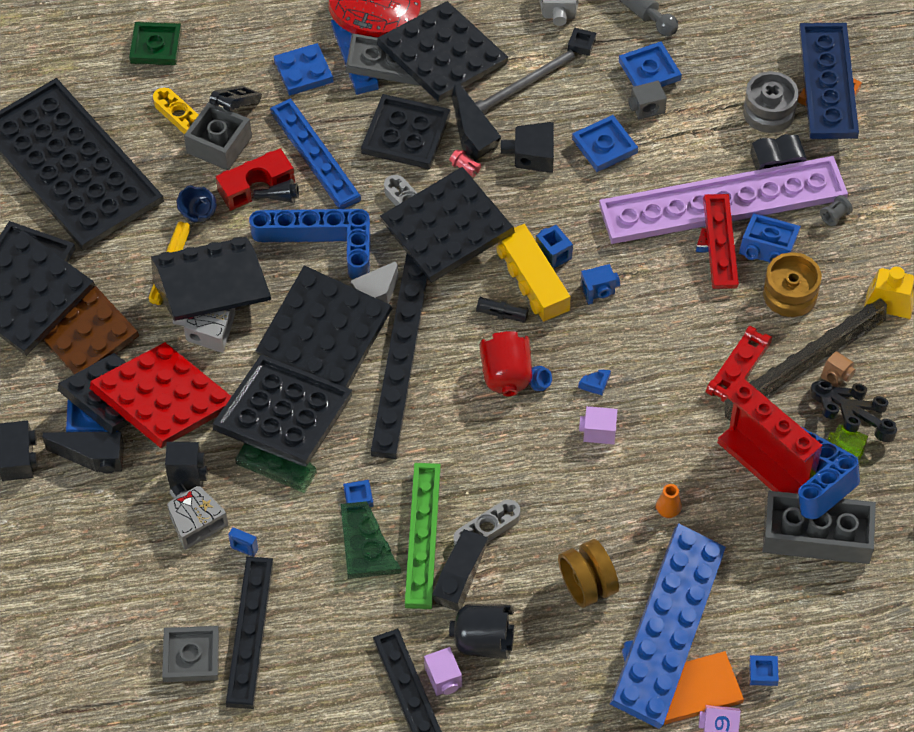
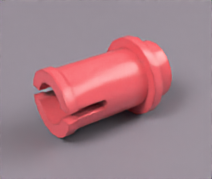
M457 149L450 157L453 167H463L472 178L476 176L474 172L479 173L481 169V164L468 157L464 150L460 151Z

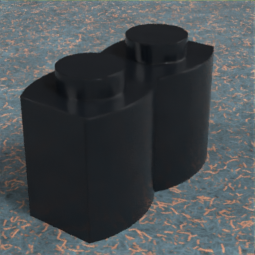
M784 134L776 139L760 138L753 142L750 154L756 170L806 161V155L798 135Z

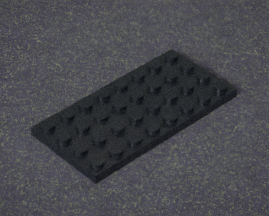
M57 78L0 110L1 157L83 251L164 202V197Z

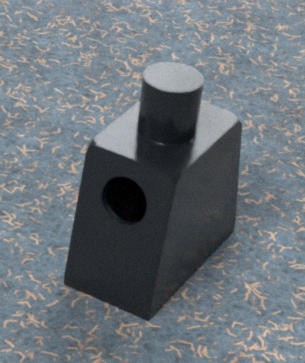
M554 122L515 127V140H501L500 154H515L516 168L553 173Z

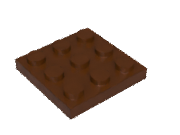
M95 286L43 339V342L74 375L105 357L118 353L138 338L139 333Z

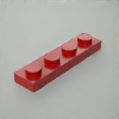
M705 194L703 204L712 289H737L739 282L729 194Z

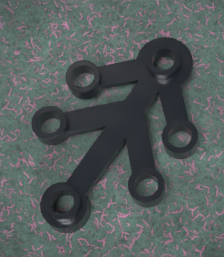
M826 380L812 383L810 388L811 396L815 401L822 403V414L824 417L835 419L838 416L839 410H841L845 430L857 432L861 424L860 419L876 428L874 435L878 440L883 442L894 441L897 433L896 423L890 419L880 420L865 411L872 410L884 413L889 403L886 398L876 396L873 401H864L867 387L859 383L853 384L852 388L834 387ZM844 397H853L854 399H845Z

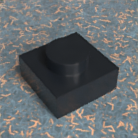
M574 28L568 42L567 51L572 50L575 53L590 56L597 33Z

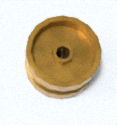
M795 252L780 254L773 258L767 267L763 297L767 306L773 312L786 317L803 316L810 312L817 303L822 274L818 264L812 258Z
M592 539L581 544L579 552L572 548L558 555V563L563 580L571 596L581 608L596 603L598 595L605 599L619 592V581L615 568L606 550L598 540Z

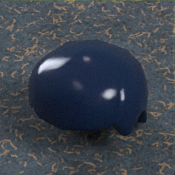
M189 185L179 193L176 200L178 211L184 218L194 223L209 220L214 215L217 207L215 196L204 186L194 187Z

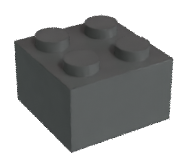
M209 102L184 134L187 154L225 170L230 169L252 138L249 118L229 112Z

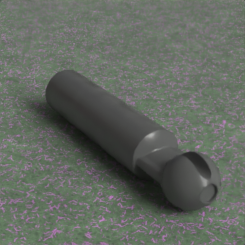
M619 0L643 21L650 19L655 21L656 29L661 35L672 36L678 30V20L671 14H661L658 11L659 3L656 0Z

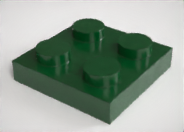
M135 22L129 55L130 64L177 65L182 32L181 24Z

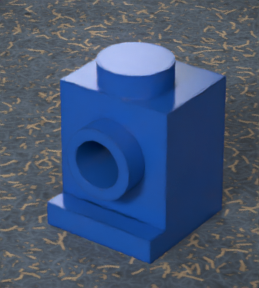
M557 225L545 228L536 235V243L553 269L572 259L573 244Z
M610 264L581 271L580 285L588 305L593 304V299L606 298L615 294V288L620 287L619 276L617 272L613 273Z

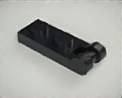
M243 85L219 89L211 93L209 103L215 106L221 105L224 110L233 112L235 108L238 109L240 106L260 103L262 93Z

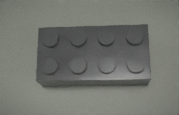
M768 491L765 505L762 553L870 564L874 551L876 502L841 499L819 518L807 519L801 515L798 494Z

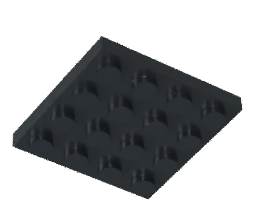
M448 1L377 39V45L437 102L450 96L456 83L459 82L464 88L507 64L509 58Z
M463 167L380 215L383 224L431 283L515 233L513 225Z
M23 230L0 252V337L27 356L95 287V283Z
M304 265L255 351L258 355L267 356L349 388L393 308L388 303Z
M260 355L213 422V431L306 467L351 399L352 389Z

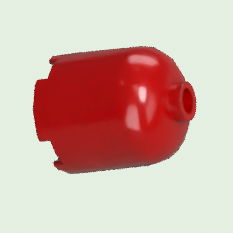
M515 331L492 334L493 339L488 341L482 339L479 344L484 380L487 387L493 392L503 394L506 397L515 396L518 392L527 388L532 380L530 340L527 335L523 338L518 337V333Z

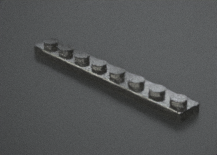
M879 298L872 304H867L861 311L853 316H849L843 323L834 329H829L823 336L808 343L805 348L796 354H791L784 362L770 368L764 375L749 383L766 398H770L827 360L836 351H841L886 321L887 303ZM727 398L724 400L725 417L731 421L733 402Z

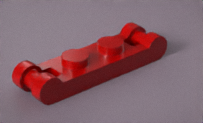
M749 326L719 372L709 382L705 393L711 396L716 395L721 398L722 402L730 404L731 401L725 396V393L743 378L745 380L748 378L769 347L773 337L766 333L762 335L757 332L756 328ZM751 341L758 343V346L750 345Z

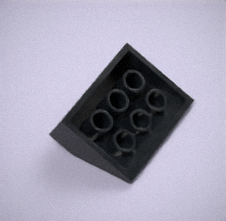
M236 237L228 241L212 242L204 246L187 247L184 250L163 252L159 255L151 256L153 283L174 321L271 300L257 255L247 237Z

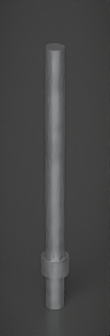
M569 50L484 101L479 100L475 104L483 114L487 113L490 107L574 59L573 51Z

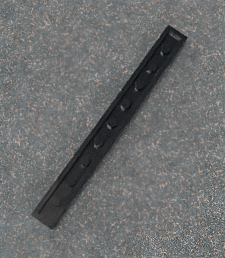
M407 252L371 446V457L397 459L428 282V278Z

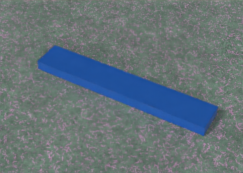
M290 98L271 107L272 116L338 209H345L360 202L361 195Z

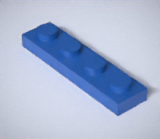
M331 20L335 38L344 63L347 65L352 33L340 27L334 20ZM348 73L356 95L379 89L377 78Z

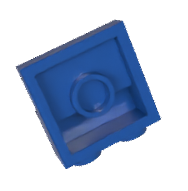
M753 213L743 235L739 254L745 255L749 260L759 259L770 264L773 258L780 254L793 252L801 226Z

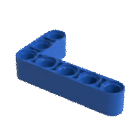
M363 209L258 210L249 217L251 236L257 242L347 241L349 277L353 280L370 273V217L367 211Z
M803 428L822 444L816 474L804 483L798 491L801 515L807 519H816L826 513L860 484L859 461L853 454Z

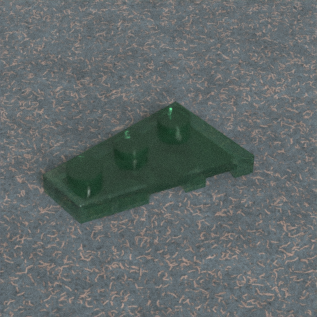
M244 443L235 458L237 465L303 493L306 492L317 474L316 467L310 462L304 467Z
M367 501L340 504L348 579L401 574V568L395 560L391 548L385 540Z

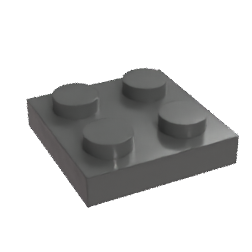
M219 626L164 628L163 682L219 680Z

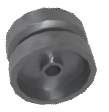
M773 71L762 72L752 77L747 84L743 109L746 122L752 128L766 133L781 132L788 128L794 121L799 91L796 83L789 76Z

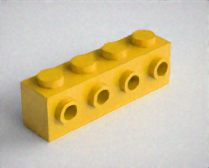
M525 224L515 227V233L500 241L496 245V251L500 259L506 261L511 277H516L518 280L519 289L523 296L527 295L532 311L534 314H539L543 322L570 311L571 296Z

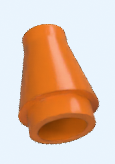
M667 484L656 502L658 513L665 518H673L682 510L679 489L674 484Z

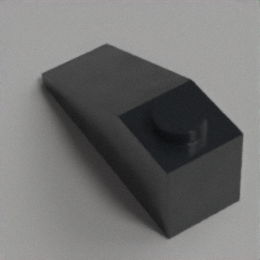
M458 82L454 85L451 96L460 142L466 154L476 161L498 147L501 135Z
M121 431L112 434L109 432H44L42 435L46 450L95 472L106 474L122 472L124 442Z
M465 529L462 531L442 569L432 594L435 604L455 611H459L463 607L489 541L488 537Z

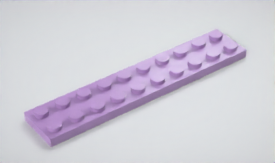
M834 156L601 199L599 200V207L611 244L705 227L703 204L705 194H729L732 221L751 218L753 213L763 216L834 202L838 195L847 198L848 192Z

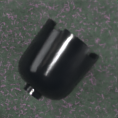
M468 604L461 607L456 614L455 621H450L449 636L454 637L455 646L458 651L469 656L510 659L507 651H512L514 625L509 624V615L514 614L513 606L507 604Z

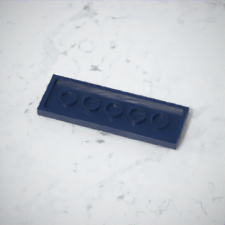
M800 23L799 35L810 139H858L859 127L847 23Z

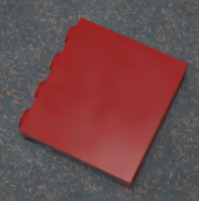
M743 378L725 393V396L733 402L730 427L718 437L717 443L772 491L798 494L799 488L816 474L822 444Z

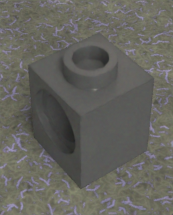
M659 80L632 87L628 103L631 111H635L638 120L660 115L666 111L667 97Z

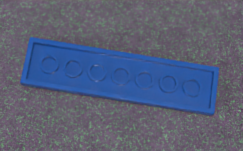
M679 523L674 528L610 705L658 729L663 726L721 563L725 546Z

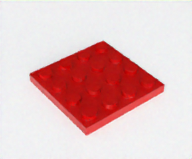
M166 342L92 380L89 388L160 448L165 447L167 442H174L218 417L232 397Z

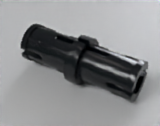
M480 296L476 312L494 315L500 320L506 318L525 323L529 308L508 304L506 300H501L500 302Z

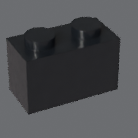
M28 420L0 423V476L2 481L34 478L33 468L38 467L37 454L33 452V446L37 445L36 430H31Z
M167 442L165 468L170 490L177 484H183L187 491L196 486L202 488L203 481H207L208 468L205 466V453L200 452L199 442Z

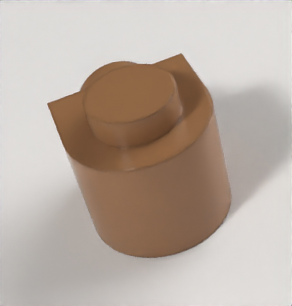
M836 351L827 359L821 378L829 381L833 386L839 387L844 381L849 382L856 371L853 368L854 362Z

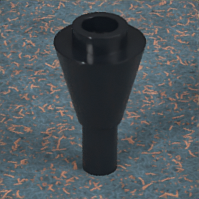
M290 179L267 189H255L253 195L254 199L270 198L272 200L295 203L296 198H299V186L297 183L294 184L293 179Z

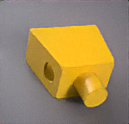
M893 267L890 270L879 269L868 287L864 309L911 319L914 306V276L905 273L901 267Z

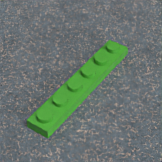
M414 463L405 608L432 609L441 464Z

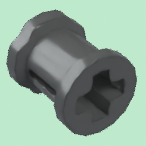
M838 195L830 206L823 207L820 210V216L827 225L831 227L836 226L840 218L852 213L853 207L846 197Z

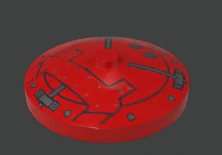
M328 0V8L334 21L346 31L378 38L418 17L421 1Z

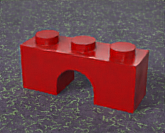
M281 148L267 152L261 157L247 161L238 167L226 170L215 176L217 190L230 211L252 202L250 186L254 183L263 182L270 187L293 179L295 183L294 168Z

